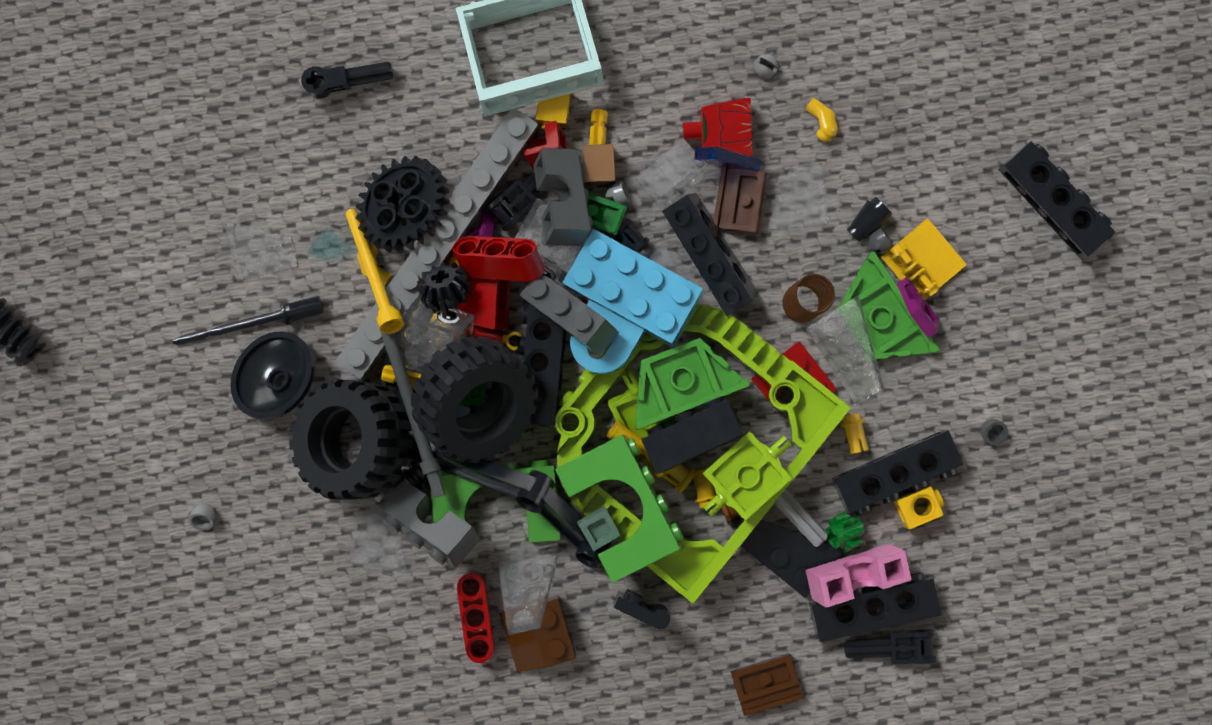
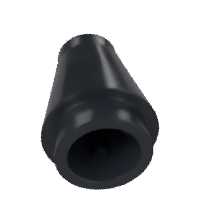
M874 197L871 201H866L847 230L860 242L863 238H866L888 223V218L892 215V212L877 197Z

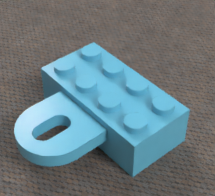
M593 229L562 284L566 290L588 301L587 306L604 317L619 333L612 341L606 354L600 359L590 357L589 349L571 336L570 347L576 361L587 371L595 374H609L621 369L628 362L644 333L674 348L704 296L703 288Z

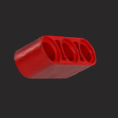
M466 236L457 240L452 248L459 267L464 268L469 278L528 282L541 277L545 270L536 243L530 239Z
M469 571L461 576L457 583L465 651L471 661L483 663L491 658L495 650L487 583L481 573ZM465 579H476L480 584V590L475 594L468 593L464 588ZM471 609L481 610L484 614V621L480 624L472 623L468 618V612ZM476 640H483L488 644L489 651L486 654L479 655L473 650L472 643Z

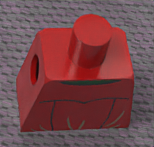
M742 98L701 107L700 122H682L683 141L701 140V154L750 160L752 158L751 98Z

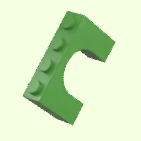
M624 434L555 469L569 497H573L606 480L625 482L638 493L643 505V519L639 529L629 539L598 554L612 583L681 549L680 541L684 540L677 523L671 524L666 515V512L670 511L663 495L657 496L651 484L655 483V479L648 466L642 468L637 458L641 454L638 445L633 437L628 439Z
M547 459L529 461L530 467L517 468V462L501 463L503 466L525 474H529L532 470L545 473L554 481L555 486L553 490L557 493L555 465H548ZM439 470L446 495L434 498L431 490L434 523L441 520L448 511H451L467 522L468 502L474 492L482 487V485ZM526 510L529 543L561 539V534L539 513Z

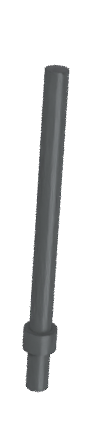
M381 333L422 459L420 463L422 473L427 475L434 498L446 495L439 474L441 466L438 457L434 458L429 439L420 431L418 424L412 416L411 395L413 389L395 333Z

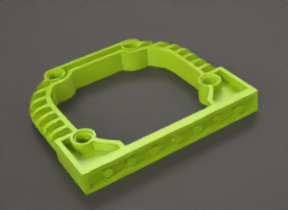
M707 305L697 306L682 334L702 336L718 344L771 387L769 391L770 405L779 412H786L791 430V443L801 451L785 469L793 479L746 521L744 520L724 546L715 539L700 541L682 540L680 541L681 549L647 565L648 568L692 604H694L851 409L849 405L796 363L790 361L736 317L733 315L726 317L723 310ZM643 334L630 359L621 369L609 374H595L587 370L582 373L578 379L581 383L574 393L569 390L558 404L562 408L558 411L555 419L556 430L561 434L557 449V467L584 454V448L596 432L597 420L594 411L622 378L621 373L625 370L627 372L642 352L654 353L661 351L667 346L666 344L650 335ZM610 345L606 348L603 354L600 357H598L599 359L606 354ZM780 388L790 389L793 394V400L788 404L779 403L775 397L776 391ZM568 415H576L579 419V426L574 431H566L564 428V419ZM600 484L573 497H569L574 505L586 516L604 506L621 535L615 539L619 543L633 536L641 525L642 520L603 489Z

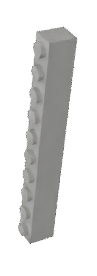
M516 108L509 111L449 197L450 203L442 207L448 212L447 215L439 216L438 218L442 226H433L431 228L434 232L433 237L428 234L423 236L424 244L417 243L385 289L391 306L400 311L404 324L421 301L417 289V281L422 279V272L430 271L431 265L438 267L443 261L445 263L448 262L454 253L452 249L454 243L467 235L481 215L484 207L493 198L530 145V142L539 132V125ZM377 302L335 361L362 380L367 379L386 351L384 340L376 321L379 311Z

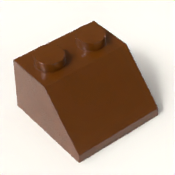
M559 595L500 612L517 672L546 668L576 659L575 648Z

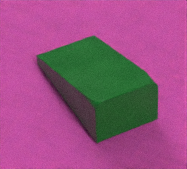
M588 192L587 211L588 215L592 217V228L617 236L627 206Z

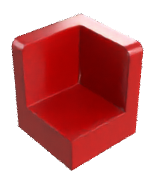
M557 121L545 123L546 137L531 141L530 149L524 151L525 158L533 170V164L542 148L567 149L566 135Z

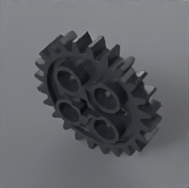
M403 156L401 164L397 160L392 159L389 169L383 164L381 165L382 173L380 175L372 173L374 181L372 183H364L368 190L367 192L359 193L358 196L364 201L356 205V208L362 212L355 218L361 223L358 229L365 233L363 237L378 249L383 248L391 253L393 248L402 253L404 245L413 250L414 241L416 240L423 245V236L425 234L433 237L434 232L431 228L433 226H442L438 218L448 214L442 206L450 203V200L445 196L450 192V189L445 185L447 179L441 174L442 172L427 159L422 161L417 156H414L411 161L407 156Z

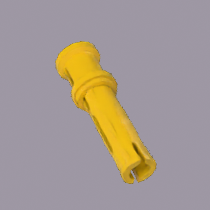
M619 420L614 423L607 435L609 439L612 440L622 434L626 435L628 439L633 437L641 452L637 458L649 465L656 477H663L676 486V491L681 493L685 490L695 475L693 468L688 469L681 464L664 473L656 474L641 439L643 438L628 429Z

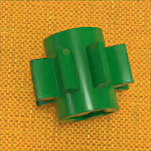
M844 511L833 516V519L828 520L830 526L826 528L828 533L827 540L832 547L836 549L842 547L844 553L863 543L860 538L864 536L865 530L857 516L853 515L848 518V514Z

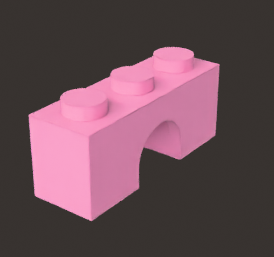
M890 543L806 570L811 597L825 608L855 599L853 591L856 588L877 586L886 589L911 581L905 550Z

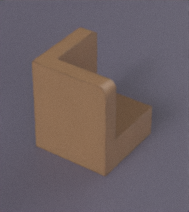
M613 144L584 145L585 186L614 184Z

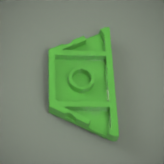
M873 251L868 254L837 310L870 360L937 352L939 348L932 337L928 338L912 318L898 286L876 253Z
M701 338L643 359L640 362L635 428L640 430L704 405L718 397L722 398L750 386L749 381L737 374L729 366L730 364L721 356H717Z

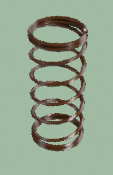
M808 274L789 287L784 293L782 300L783 309L792 320L808 322L826 312L833 305L835 290L831 281L825 276ZM805 286L815 292L819 304L817 311L806 310L800 305L797 298L798 287Z

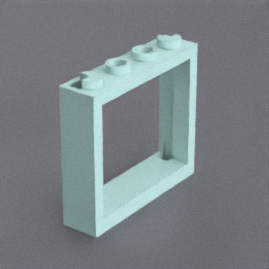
M483 0L480 2H470L468 5L456 8L484 117L604 85L602 68L582 0ZM572 4L588 61L486 88L472 34L473 29Z

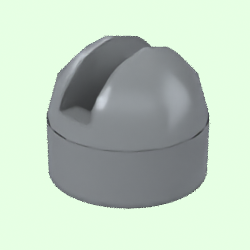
M762 54L754 62V72L761 79H770L778 71V61L773 55ZM763 60L764 62L774 66V69L771 70L768 67L760 64L759 62Z
M622 181L612 184L606 190V198L613 196L611 201L625 206L631 203L627 189Z
M206 503L194 506L189 516L190 525L199 530L211 529L215 521L214 508Z

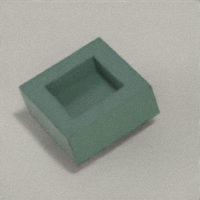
M604 506L577 521L593 551L621 536Z

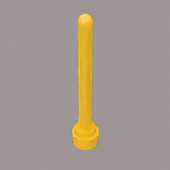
M348 209L346 211V218L379 308L378 316L376 317L379 330L383 334L398 332L404 326L401 313L390 304L368 240L363 237L365 233L358 229L361 223L355 218L358 215L355 209Z

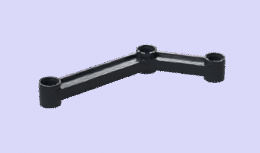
M408 431L409 439H412V448H408L407 456H410V459L422 462L413 431ZM430 442L434 458L438 457L442 471L516 498V502L521 507L530 512L539 513L577 549L575 557L578 561L588 567L599 568L602 562L598 554L608 550L613 540L595 551L592 550L577 523L582 517L553 490L555 483L551 477L536 470L525 474L490 460L485 461L483 458L478 463H468L466 460L465 462H457L450 457L444 456Z

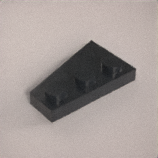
M763 519L740 545L804 598L810 593L806 570L835 561L843 552V549H836L824 542L816 547L803 534Z

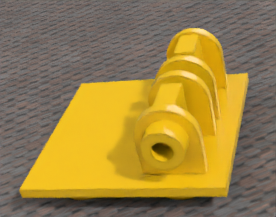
M928 218L894 245L890 251L881 256V259L899 280L905 277L909 278L925 300L935 294L942 285L967 265Z

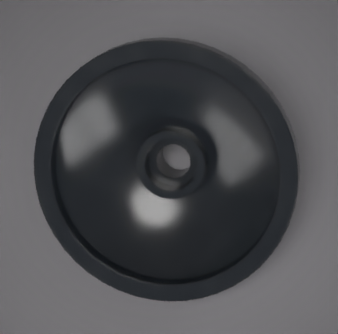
M282 331L268 333L253 341L241 353L232 371L230 387L236 406L246 415L258 420L276 419L297 407L308 393L315 373L314 356L308 344L297 335Z

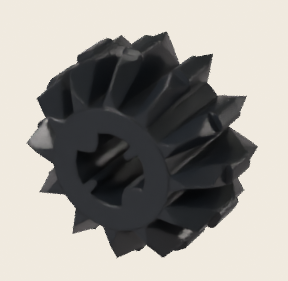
M444 261L438 267L431 265V270L422 272V279L417 281L420 300L425 305V308L431 309L433 313L442 310L446 314L452 308L458 310V305L468 303L467 297L472 294L469 276L463 267H458L456 262L448 266Z

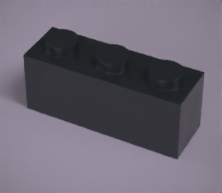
M721 397L705 403V410L695 415L690 410L675 417L677 423L667 428L662 423L647 430L648 436L641 440L656 474L664 473L745 436L746 433L731 400L722 401Z

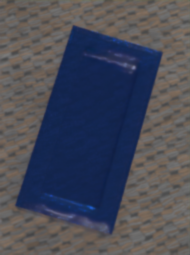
M699 147L695 149L694 160L727 169L760 171L761 160L718 147Z

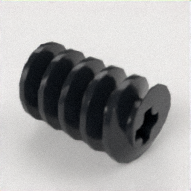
M2 298L0 299V349H6V356L9 358L15 357L14 363L21 367L31 362L46 346V343H38L42 336L40 332L32 336L29 335L33 328L32 324H27L24 327L20 326L24 320L23 315L12 318L15 312L14 307L3 310L7 300Z

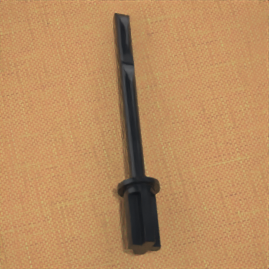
M320 296L291 303L283 301L280 303L281 310L220 325L210 331L203 330L185 334L173 340L172 343L175 345L187 344L202 340L209 335H222L281 319L284 320L286 325H291L292 321L323 314L324 305Z

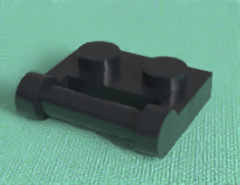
M626 589L625 593L618 590L613 601L615 609L658 629H664L669 625L670 616L666 606L660 603L651 606L643 602L644 596L633 590Z

